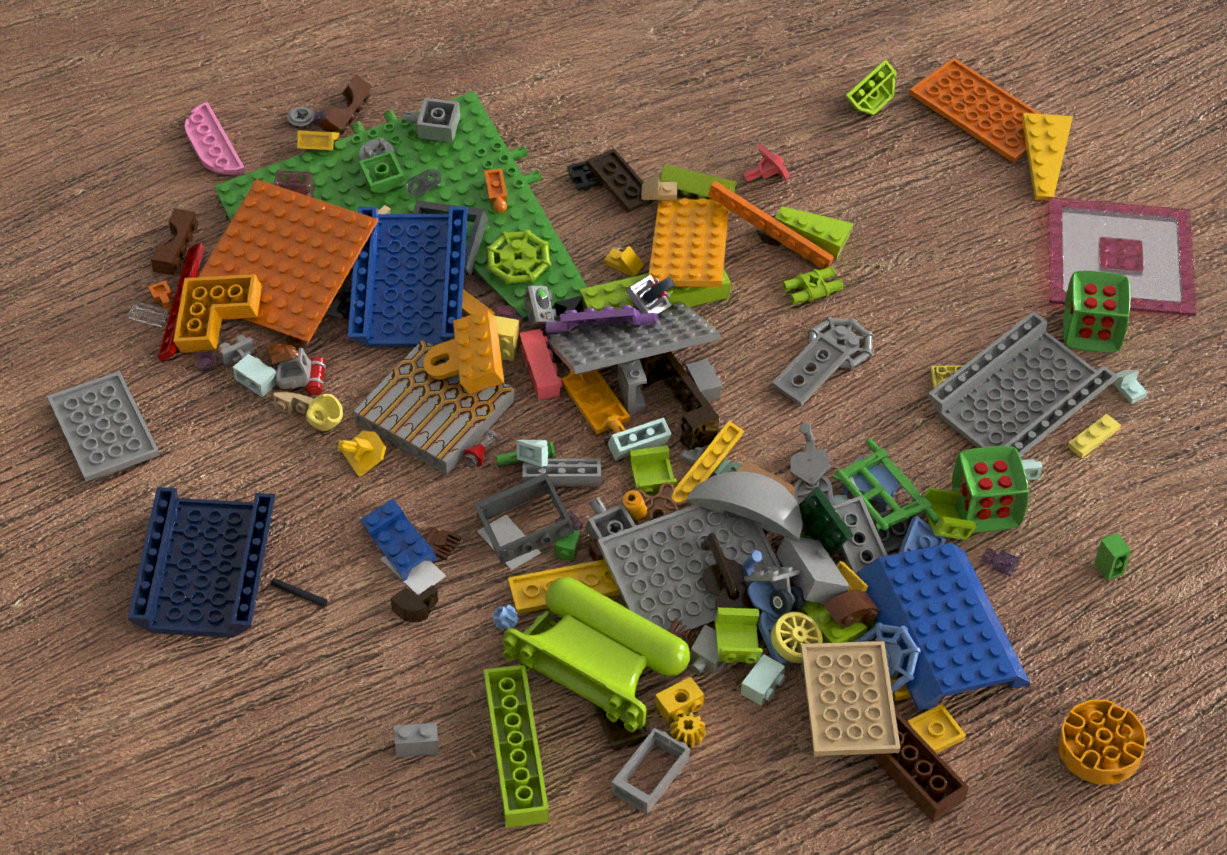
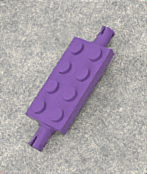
M623 305L621 309L603 307L601 311L589 308L584 309V312L578 313L577 310H568L566 314H560L561 321L546 322V332H570L575 326L630 322L635 326L657 324L658 316L657 313L641 314L636 308H632V305Z

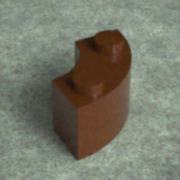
M861 590L842 593L823 604L841 629L849 627L854 623L862 622L865 624L870 622L881 612L870 596Z

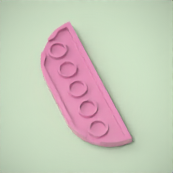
M203 103L193 109L190 117L185 121L187 138L200 162L207 169L219 174L236 176L245 173L244 165L209 103Z

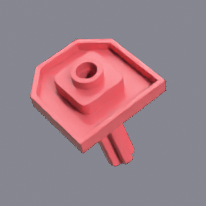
M762 144L757 147L763 157L757 163L758 167L744 172L747 182L761 176L765 179L775 174L780 175L783 179H787L790 176L786 167L782 164L784 162L778 154L773 155Z

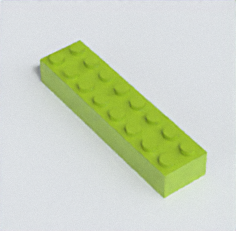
M724 269L722 287H672L667 291L670 295L667 299L671 304L670 307L677 302H683L687 306L692 307L730 298L731 282ZM649 273L580 289L583 312L584 309L594 308L595 311H601L603 307L621 309L623 305H632V307L639 311L626 290L648 277Z
M525 665L484 669V686L505 827L511 828L549 823V808Z

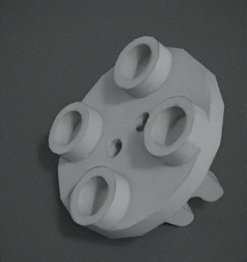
M383 138L371 140L361 147L359 158L364 160L389 151L394 153V149Z

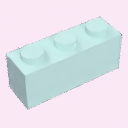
M661 418L613 434L608 442V446L615 461L630 456V450L658 447L666 444L671 436V432L665 419Z

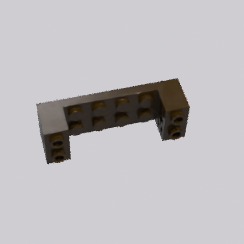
M670 351L639 359L647 379V383L642 384L643 387L663 380L664 384L672 390L673 396L681 402L683 410L688 412L683 414L681 423L682 433L680 440L683 446L693 450L697 447L702 448L711 444L718 435L719 416L673 353Z

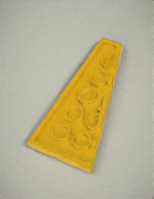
M1023 113L1022 115L1035 200L1052 201L1073 116Z

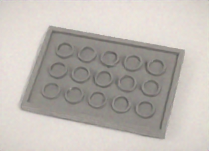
M120 371L47 396L48 402L85 482L160 456L159 450Z

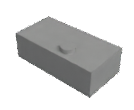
M784 536L776 555L784 567L792 566L793 569L801 571V574L791 576V579L795 585L803 590V597L806 601L825 604L832 598L848 591L849 584L819 540L800 537L796 541Z

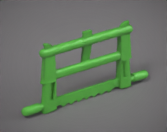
M871 438L866 439V444L874 453L863 460L859 459L843 470H836L835 475H833V478L841 481L855 498L862 496L870 516L876 522V529L878 531L880 529L886 531L889 526L910 519V516L926 511V514L935 523L940 519L932 509L930 501L920 496V491L916 490V486L911 485V481L907 480V476L903 475V471H899V467L894 465V461L888 459V454L884 448L879 449V446ZM882 463L913 498L914 502L900 508L868 469ZM861 473L873 489L862 494L851 482L850 477ZM878 494L893 511V513L883 518L868 502Z

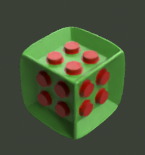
M1076 271L1072 274L1066 293L1063 316V337L1067 347L1095 352H1117L1121 349L1126 336L1131 301L1128 277L1121 274L1099 271Z
M1011 446L982 447L965 450L958 454L952 474V491L962 493V497L955 505L960 519L974 521L977 528L973 532L1007 530L1020 526L1026 514L1029 492L1026 473L1016 448Z

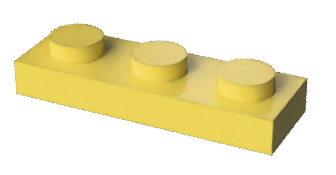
M1105 414L1071 440L1067 448L1082 459L1120 430L1121 424L1108 414Z

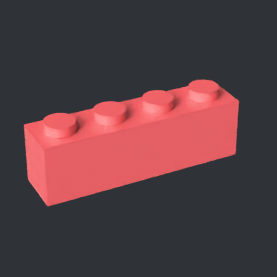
M541 329L520 332L519 346L537 399L541 400L560 396L562 380L561 377H557V365L552 362L553 355L551 349L547 348V336H543Z

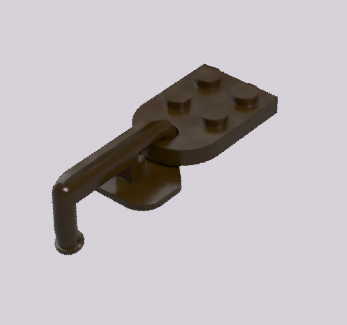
M714 533L708 534L704 541H702L701 548L705 551L711 550L716 564L705 568L702 573V579L707 591L717 596L716 610L718 608L759 609L753 605L748 595V587L742 585L744 575L738 562L731 559L726 560ZM757 621V624H756V627H757V639H758V640H761V639H763V637H762V635H761V633H760V630H759V628H758V621Z

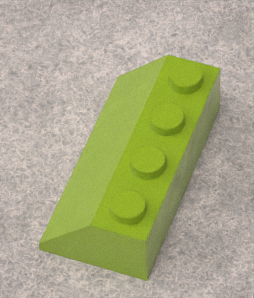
M665 164L660 182H677V189L681 190L680 194L690 196L691 193L698 194L697 198L708 199L711 185L715 181L734 192L737 185L736 181Z

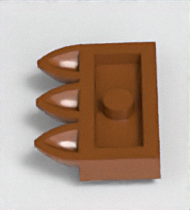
M276 342L270 344V347H266L267 355L272 364L298 357V351L292 345Z

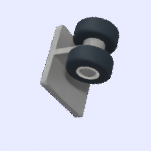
M778 566L766 567V571L755 570L752 571V575L745 576V581L771 582L776 590L770 595V605L777 614L801 609L805 604L803 590L797 585L790 586L789 577L801 574L800 570H795L792 566L781 567L780 569H778Z

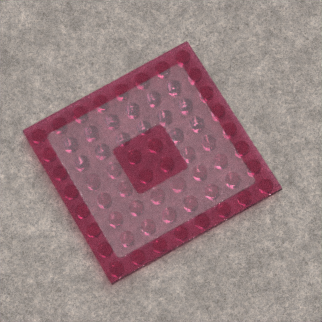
M1056 197L1048 198L1049 303L1065 304L1069 281L1074 272L1099 271L1121 274L1128 277L1130 283V310L1189 316L1197 315L1190 209Z

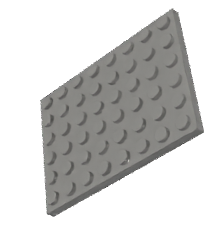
M677 302L657 315V324L635 326L630 322L587 325L581 328L574 327L570 332L550 333V335H547L548 346L574 374L720 340V332L683 302Z
M698 505L684 508L597 540V545L626 608L666 631L674 619L677 618L679 621L673 628V631L678 623L682 622L677 633L680 632L684 625H686L684 631L686 633L689 628L691 631L704 627L705 624L708 626L715 623L717 596L707 591L702 579V573L705 568L716 564L711 550L705 551L701 548V543L708 534L714 533L716 535L725 559L738 562L741 570L742 564L755 550L761 552L762 560L753 565L754 570L766 571V567L778 566V569L781 568L759 522L726 510L724 514H720ZM744 576V581L742 585L749 587V584L747 581H745Z

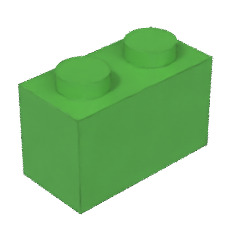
M1119 533L1112 536L1107 535L1101 540L1094 564L1107 581L1125 573L1131 549Z

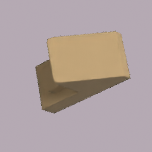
M658 173L642 184L641 199L677 200V182H660Z

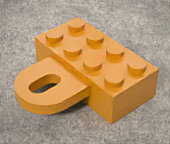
M488 309L454 320L455 339L435 345L425 355L424 369L432 378L441 380L459 374L460 384L469 394L504 383L497 321ZM449 357L447 362L434 366L437 360Z

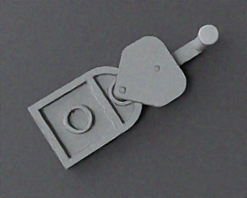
M803 423L800 426V431L805 437L806 451L798 452L790 459L791 472L799 478L794 486V498L799 505L813 489L819 486L833 506V488L830 480L823 475L830 467L829 455L823 449L815 450V440L811 431V425ZM802 522V529H806L807 527Z

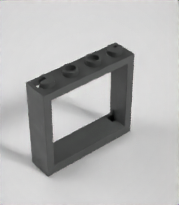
M416 200L412 214H449V206L455 205ZM468 207L467 222H474V226L465 252L464 275L467 276L472 274L488 221V216L482 209Z
M547 473L474 503L478 516L501 564L575 533L571 520ZM548 493L562 521L500 547L487 519Z

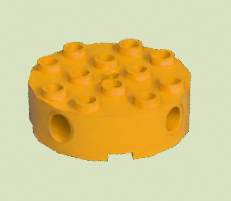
M1088 700L1074 706L1064 719L1057 743L1060 757L1072 773L1082 780L1098 785H1108L1127 780L1135 773L1140 766L1147 739L1144 726L1129 709L1125 710L1120 706H1116L1115 702L1108 700Z

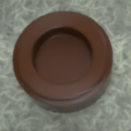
M290 336L287 337V345L296 347V350L304 348L306 345L304 341Z

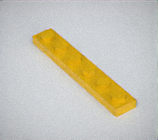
M728 421L676 486L672 499L675 502L685 501L696 486L709 479L745 431Z

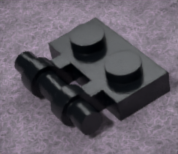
M586 161L567 166V172L573 183L581 182L575 184L577 191L582 189L584 191L589 190L590 187L597 185L599 187L603 186L586 166Z

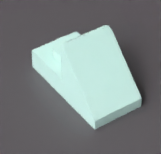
M1138 370L1120 371L1116 373L1118 379L1113 382L1114 386L1130 404L1146 398L1148 393L1136 380Z
M517 440V459L540 467L548 466L547 441Z

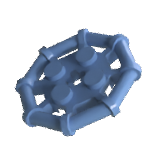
M880 622L876 623L874 628L859 639L856 638L854 642H869L875 636H877L875 641L885 642L890 679L897 677L899 672L903 674L891 683L893 694L897 689L910 680L913 681L915 678L913 675L918 655L921 651L908 633L907 627L883 625ZM884 633H889V634H895V635H894L893 638L891 639V638H884V635H883V634H884ZM901 639L904 640L908 649L903 650L899 645ZM906 656H909L907 668L905 671L902 669L904 658Z

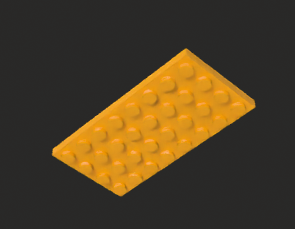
M683 198L659 200L649 275L654 280L658 278L660 282L670 277L675 283L673 287H722L729 210L713 199Z

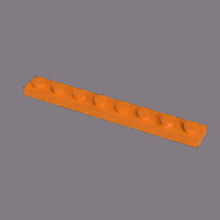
M715 181L711 185L708 196L770 235L773 239L781 242L803 258H806L817 267L825 269L831 266L834 259L833 255Z

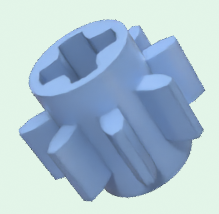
M509 604L506 607L499 606L493 613V619H495L493 622L502 631L505 627L507 629L513 628L517 624L518 617L516 615L518 613Z

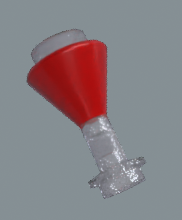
M493 430L486 431L484 433L485 438L480 444L463 451V461L467 466L475 468L483 464L485 449L490 443L495 444L497 442L498 435Z

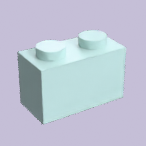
M250 354L233 366L235 380L261 397L265 396L277 385V372L275 369L268 367L259 358H254Z
M763 655L742 682L741 695L762 706L766 700L769 701L773 697L774 689L777 685L781 686L786 677L784 675L785 666Z

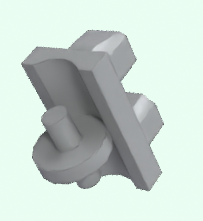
M243 335L236 337L234 340L235 344L232 346L226 342L219 345L224 366L232 363L235 364L246 355L255 353L251 337L246 339Z

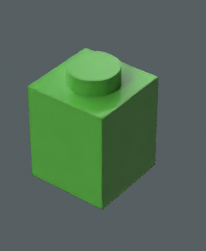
M574 530L575 533L556 541L555 558L574 562L580 546L581 531Z

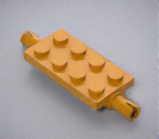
M570 369L568 376L561 378L562 386L596 435L612 429L614 434L626 430L622 424L630 422V415L597 369L574 374Z

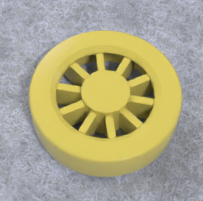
M788 612L782 615L775 622L771 630V641L775 650L784 659L793 663H802L801 644L823 643L822 632L817 623L809 616L800 612Z

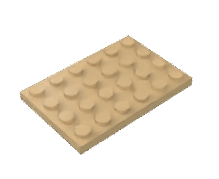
M885 642L801 644L814 756L899 753L900 743Z

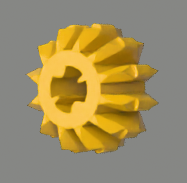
M692 712L689 716H686L684 713L681 714V717L676 716L674 722L670 725L671 738L690 745L692 748H694L695 743L700 745L706 735L705 723L701 721L700 715L693 717Z

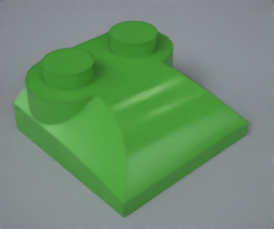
M393 151L359 161L369 190L373 193H381L399 187L405 180L403 171Z

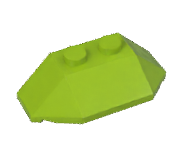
M885 59L845 94V97L856 110L871 116L875 115L894 97L896 71Z

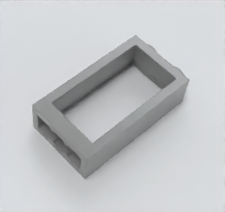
M654 728L611 782V793L643 813L648 814L689 761L690 748L685 743L671 738L666 732ZM656 745L678 758V760L649 796L627 783V781Z

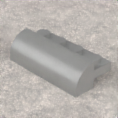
M600 458L548 459V466L544 467L523 461V482L547 473L554 487H601Z

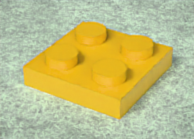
M943 704L907 721L936 753L965 740L966 734Z

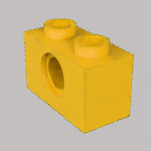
M692 677L655 695V707L668 724L674 722L676 716L681 717L682 713L687 715L691 712H697L704 704V693Z

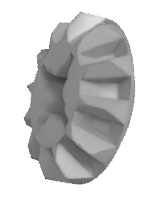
M296 107L289 111L287 119L294 128L297 126L300 129L302 126L308 128L309 124H313L315 114L310 108Z

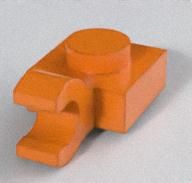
M166 281L148 286L154 302L161 301L164 311H170L171 302L169 298L172 297V292Z

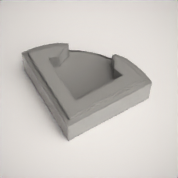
M697 447L693 450H685L680 454L679 460L694 465L705 449Z

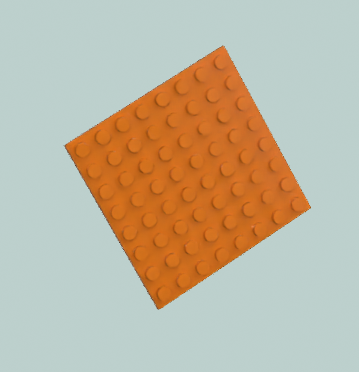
M256 179L198 277L255 274L262 285L257 318L240 319L309 343L378 220Z

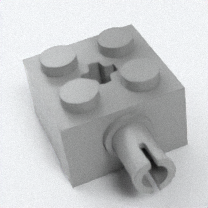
M424 98L420 113L405 111L403 122L417 123L418 138L453 143L460 119L459 102Z
M596 497L597 501L593 499L589 502V505L596 514V516L588 519L586 531L592 540H598L636 526L624 504L607 510L600 497Z

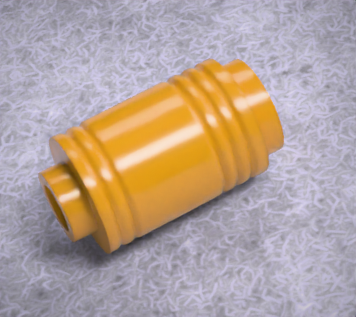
M631 490L624 494L622 501L633 520L644 518L647 514V507L642 495L636 490Z

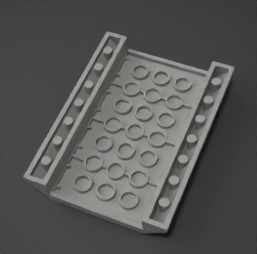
M1033 311L929 392L928 396L940 418L977 448L1011 446L1015 447L1020 457H1022L1117 380L1118 376L1104 365L1098 370L1094 369L1046 331L1047 321Z

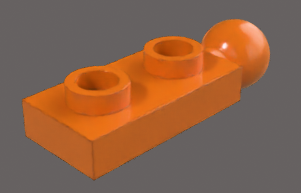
M502 168L486 170L484 174L490 203L494 202L493 210L496 213H503L507 209L505 202L507 200V193Z

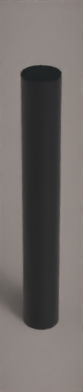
M276 578L271 580V586L323 607L327 604V599Z

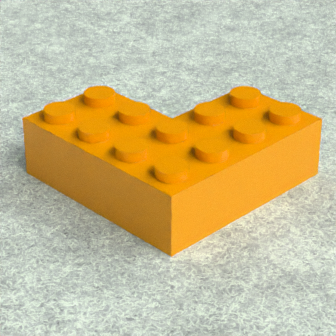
M256 275L184 279L173 340L181 353L217 351L222 319L257 318L262 285Z

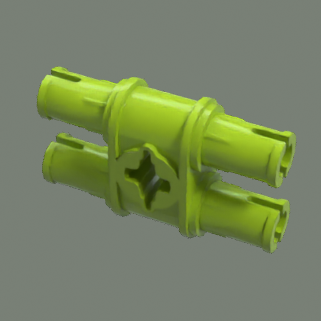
M830 266L821 270L813 269L811 272L804 274L800 273L795 278L782 281V288L784 292L798 288L802 290L790 294L792 305H796L805 301L813 302L815 299L822 297L826 298L833 292L843 290L844 284L841 279L828 283L824 282V280L834 278L836 275L834 267Z

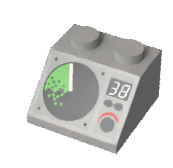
M528 286L523 293L531 330L546 327V322H555L557 315L555 309H552L551 306L553 301L551 291H548L547 286Z

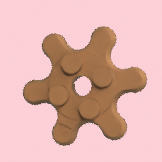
M670 482L663 483L659 493L655 496H648L643 490H636L642 495L647 507V514L644 518L633 521L637 526L654 520L656 513L661 512L665 516L693 506V504L686 502V500L675 502L672 499L675 488Z

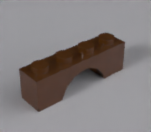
M355 75L342 92L347 102V108L339 109L332 107L319 124V127L325 132H339L343 135L348 128L346 123L350 124L356 117L354 112L358 113L363 107L361 102H366L370 97L369 91L372 86L358 75Z
M174 208L169 219L170 232L176 238L166 245L156 247L151 258L153 272L174 275L176 270L180 268L182 256L186 254L187 245L192 241L194 230L198 228L195 212Z

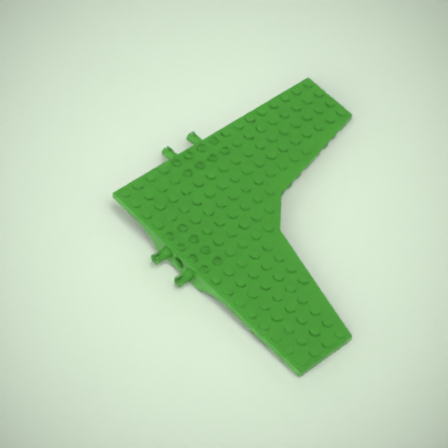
M475 91L448 100L459 102L460 119L453 143L418 138L417 123L403 122V117L397 119L394 111L389 110L391 115H389L388 111L383 114L387 123L366 131L361 122L357 121L359 127L354 122L351 128L355 135L333 142V150L314 149L214 186L230 222L256 179L358 212V207H377L380 210L386 205L391 209L390 214H412L416 200L482 209L488 216V221L473 271L487 282V285L498 294L502 301L504 300L509 305V308L523 322L529 320L523 298V293L528 286H547L548 291H551L552 309H554L555 302L580 297V289L588 288L529 187L533 183L542 181L539 170L526 175L521 173L515 160L528 156L525 146L523 145L510 151L507 149ZM383 138V140L392 145L394 155L403 171L405 180L399 187L381 193H373L369 190L368 183L360 167L359 151L366 142ZM502 168L507 193V200H505L507 209L503 213H496L493 210L494 202L490 203L484 171ZM467 222L466 249L474 222ZM531 230V233L543 241H547L550 245L549 259L551 266L535 279V282L511 283L507 285L502 279L487 271L488 263L485 249L502 235V232ZM530 240L528 241V244H530L531 246H533V247H537V246H538V245H536L535 243H533L532 241H530ZM504 242L498 248V250H502L506 246V243ZM542 252L536 254L537 259L542 260ZM494 256L495 263H499L500 257ZM516 256L515 260H521L522 258L521 256ZM535 266L530 272H533L537 268V266Z

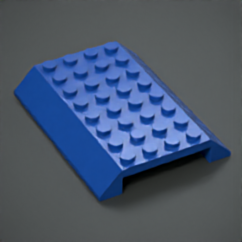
M449 206V214H378L377 207H358V213L376 218L378 222L354 262L348 338L368 347H416L422 340L435 346L455 339L453 321L462 318L468 206Z
M947 543L877 558L856 573L868 585L865 592L881 611L875 618L876 622H881L883 625L907 627L914 643L920 648L921 653L918 655L913 675L915 678L913 681L910 680L906 683V687L917 710L937 706L941 697L1006 682L1010 689L1030 684L963 549L953 543ZM884 633L883 635L884 638L892 639L895 634ZM901 639L899 641V645L901 646V648L903 650L908 649L904 640ZM906 656L904 658L902 669L905 671L907 668L909 656Z

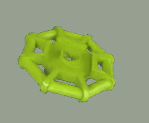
M531 230L509 233L504 231L497 240L485 249L488 263L487 271L502 279L507 285L521 282L533 283L542 272L551 266L549 259L550 245L547 241H543L531 233ZM530 240L538 246L533 247L528 244V241ZM505 242L506 246L502 250H498V248ZM542 252V260L537 259L536 254ZM494 256L500 257L499 263H495ZM521 256L522 259L515 260V257ZM535 266H537V268L533 272H530Z

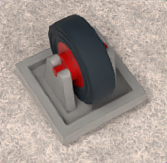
M649 275L628 288L626 292L641 314L657 313L658 315L671 306L667 299L670 297L667 291L675 283L670 277L660 282L658 278L654 280Z

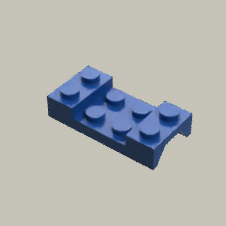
M393 498L360 519L363 528L403 581L407 580L411 569L423 561L437 560L432 548L420 536Z

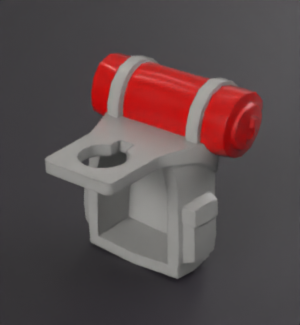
M299 348L298 358L278 363L276 382L281 389L306 387L309 394L320 395L324 387L325 360L321 357L309 359L303 348Z

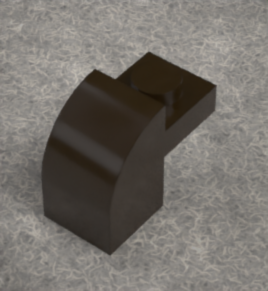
M431 585L416 596L405 587L391 597L392 611L408 622L424 621L428 618V609L433 608L438 602V590Z

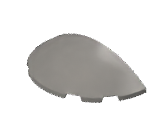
M738 471L712 476L696 486L686 499V502L720 514H724L726 510L760 522L762 529L796 541L799 540L801 535L802 517L800 507L794 496L777 481L758 473Z

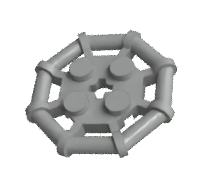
M829 316L826 320L808 330L809 343L827 327L829 331L824 333V335L835 343H843L840 346L849 351L850 356L838 368L854 370L857 365L873 356L872 339L874 336L872 332H868L858 324L854 318L839 319ZM854 329V330L857 331L861 336H857L856 334H854V333L852 332V330ZM860 343H865L864 349L859 348ZM824 354L818 356L819 359L827 358Z

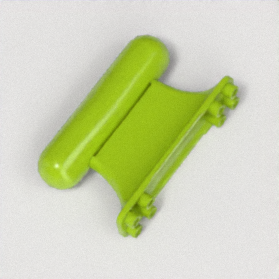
M571 577L557 578L550 584L546 592L545 601L548 609L562 619L549 630L537 635H526L514 628H508L504 632V640L502 641L505 649L502 653L503 657L508 661L518 660L520 662L519 665H525L526 671L532 668L600 706L607 712L606 716L609 720L616 722L620 719L625 722L624 727L628 731L634 732L636 729H642L646 721V707L635 698V689L641 673L647 666L663 676L672 677L679 675L686 669L690 661L688 644L681 638Z

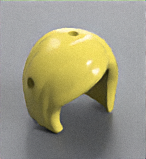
M331 394L317 396L310 402L306 412V419L309 424L319 431L333 429L341 422L343 417V408L340 402Z

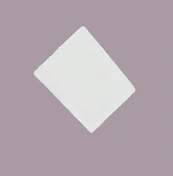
M507 515L490 523L500 547L525 536ZM484 527L478 530V533L494 550ZM538 549L505 563L513 570L539 555L540 551Z
M383 556L381 560L401 578L387 558ZM425 560L411 569L407 580L404 582L419 595L431 585L441 581L446 575L431 561Z

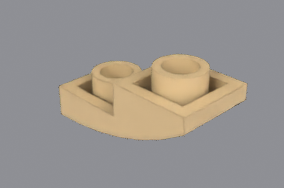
M278 392L273 394L275 408L289 414L295 409L300 413L306 414L309 404L313 400V398L295 393Z

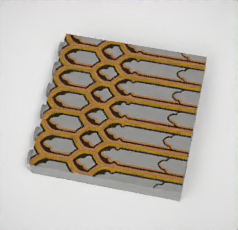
M422 340L353 411L354 423L368 431L376 432L380 438L448 474L464 457L463 451L473 447L514 402V388L503 383L469 394L460 384L459 374L441 380L432 378L425 371L423 362L425 355L434 345ZM449 357L437 360L434 366L447 362Z

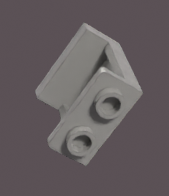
M639 359L618 364V388L628 414L646 410V403L639 385L646 384L647 379Z

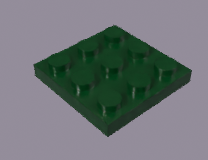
M819 486L813 489L799 504L802 522L807 527L809 535L815 540L820 541L830 557L854 536Z

